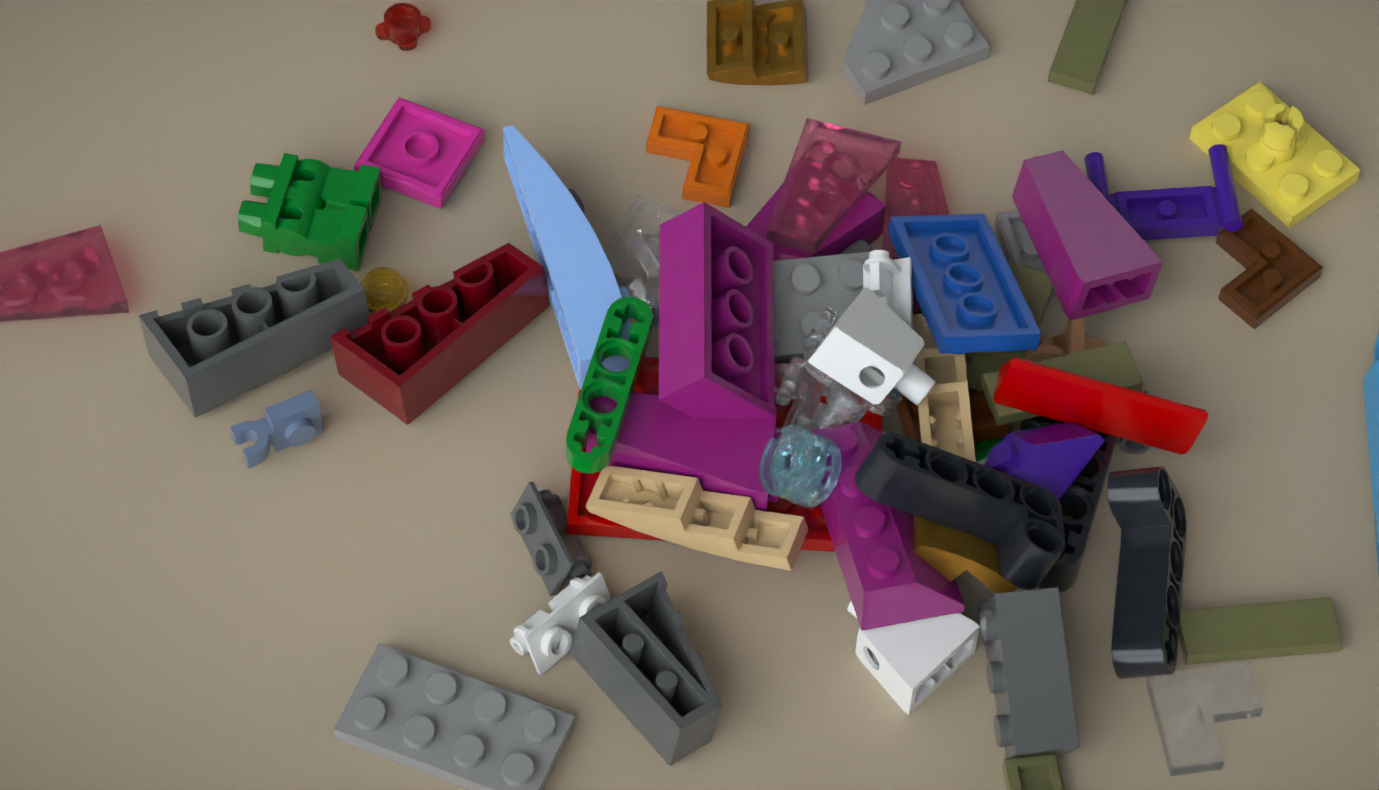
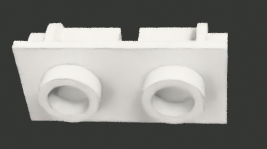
M886 250L871 251L869 259L863 265V288L865 286L869 288L913 329L912 259L907 257L892 260L889 258V252Z
M598 572L594 577L588 575L582 579L575 577L570 581L569 586L548 602L552 611L550 614L540 609L522 625L514 628V636L509 640L512 648L522 656L529 652L539 675L545 673L572 650L579 617L611 600L603 575Z

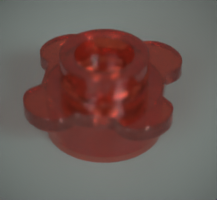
M397 3L385 11L384 22L376 25L375 34L380 40H390L398 45L399 49L410 51L417 47L418 38L423 33L430 31L431 21L427 16H421V12L416 6L409 3Z

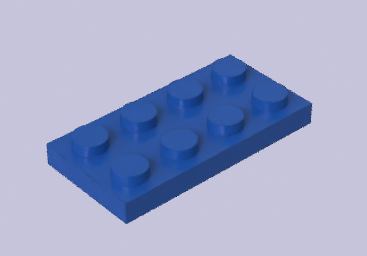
M985 214L897 216L890 218L889 237L899 259L907 257L912 259V290L940 354L952 353L960 355L971 352L1038 350L1041 332Z

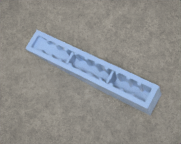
M513 125L503 127L504 160L537 261L544 267L550 301L579 389L581 390L607 310L616 300L630 297L626 286L618 287L613 269L595 231L572 194L545 159ZM629 318L625 324H622V338L629 340V332L632 326ZM618 355L610 356L602 362L606 369L613 372L623 371L630 366V362L625 357Z

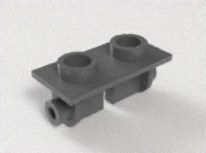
M529 482L511 512L515 530L521 535L533 559L536 572L541 576L550 596L556 594L564 579L573 580L575 577L582 579L586 575L591 577L590 568L592 567V561L587 556L578 536L561 538L560 535H566L567 514L562 506L560 497L552 494L547 489L538 492L534 482Z

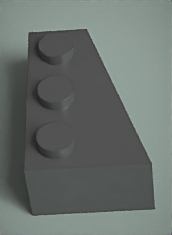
M661 571L579 617L571 656L665 762L671 766L711 742L722 705L698 651L693 652L684 632L685 622L680 611L674 610L666 592L668 584Z
M1058 587L994 594L978 607V613L988 660V686L991 694H994L998 715L994 716V734L997 746L1004 747L1006 759L1052 753H1070L1078 749L1079 740Z

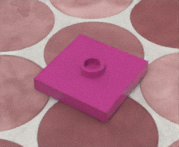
M398 97L354 165V170L359 171L360 165L380 167L381 186L442 209L484 143L485 130Z

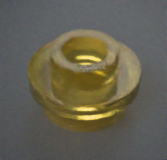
M374 268L360 282L365 289L368 311L371 313H375L384 307L390 312L407 302V283L392 268ZM382 292L389 293V294H387V295H378L379 293H382Z

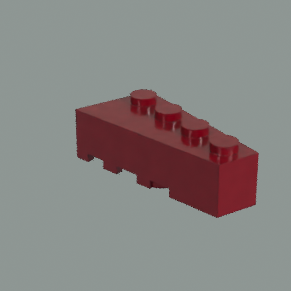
M507 243L453 271L454 279L440 286L431 287L428 284L413 292V300L390 312L384 307L367 316L369 323L350 333L346 328L330 336L338 374L398 419L409 425L550 306L545 270L541 264L510 243Z

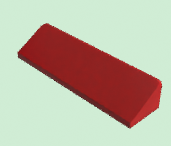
M1017 357L1000 366L993 394V401L996 404L1065 423L1073 422L1086 429L1181 455L1186 454L1191 449L1207 422L1209 414L1204 409Z

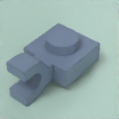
M312 390L264 408L265 417L255 422H241L230 427L235 445L243 444L246 441L256 442L253 446L243 449L244 461L248 469L265 461L269 455L271 445H273L277 452L290 446L303 445L314 436L323 433L320 404Z

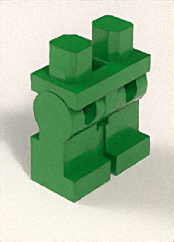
M288 153L283 154L280 166L255 163L250 181L251 195L267 197L268 201L267 204L249 200L242 201L238 212L239 232L262 237L263 248L266 252L278 254L281 251L291 256L310 255L318 257V263L320 264L341 259L349 270L359 271L368 243L369 231L372 230L382 199L380 167L360 165L359 171L329 167L324 162L315 159L299 160L298 155Z

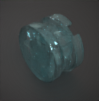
M797 425L786 426L781 429L783 435L778 440L771 438L764 449L760 462L762 486L769 494L805 508L817 506L831 494L838 481L841 470L839 448L833 440L814 434L810 430ZM831 454L832 463L830 466H826V459ZM830 472L828 480L824 485L822 480L825 473Z

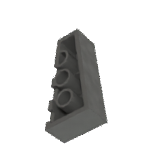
M341 259L277 276L276 284L259 288L251 287L250 284L233 288L231 289L232 296L203 304L201 298L181 303V311L163 316H158L157 310L139 315L149 356L195 418L331 350L330 336L344 328L350 333L369 323L365 289Z

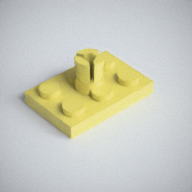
M1258 82L1192 126L1189 137L1208 156L1210 147L1217 144L1225 145L1228 149L1233 178L1289 229L1356 183L1361 171L1303 119L1299 109L1293 105L1290 108L1261 82Z

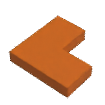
M657 106L646 141V153L690 161L683 186L682 199L730 208L749 138L750 124Z

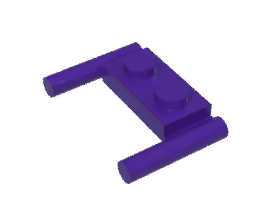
M1223 144L1214 145L1208 150L1215 187L1198 186L1120 191L1110 194L1103 155L1098 152H1092L1084 158L1087 178L1143 240L1217 236L1218 228L1234 232L1243 226L1228 149Z

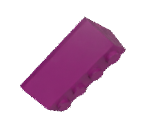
M703 202L660 225L659 400L694 419L769 420L775 417L773 243Z
M855 422L810 430L808 471L861 631L964 612L965 605L956 579L950 582L913 552V515L874 501L857 487L854 479L855 473L879 436L883 433L862 422Z

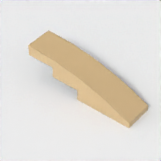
M923 313L913 314V330L923 338L925 343L915 358L914 364L936 381L927 395L918 404L921 442L976 462L965 354H940Z
M609 465L601 471L586 504L587 510L590 513L674 544L741 562L792 571L808 531L803 516L756 510L751 497L703 491L699 479L695 477Z

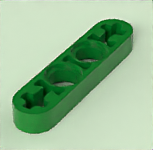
M636 297L620 298L613 302L607 310L567 431V461L575 470L582 473L592 474L600 472L611 462L652 335L651 308L646 302ZM628 318H634L637 322H634L631 326L629 340L622 338V324H625ZM618 355L625 357L630 362V366L623 371L613 372L606 369L602 362L610 356ZM603 396L613 399L617 403V407L608 413H598L589 407V403L594 398ZM591 428L597 431V446L592 448L591 453L581 451V447L587 445Z

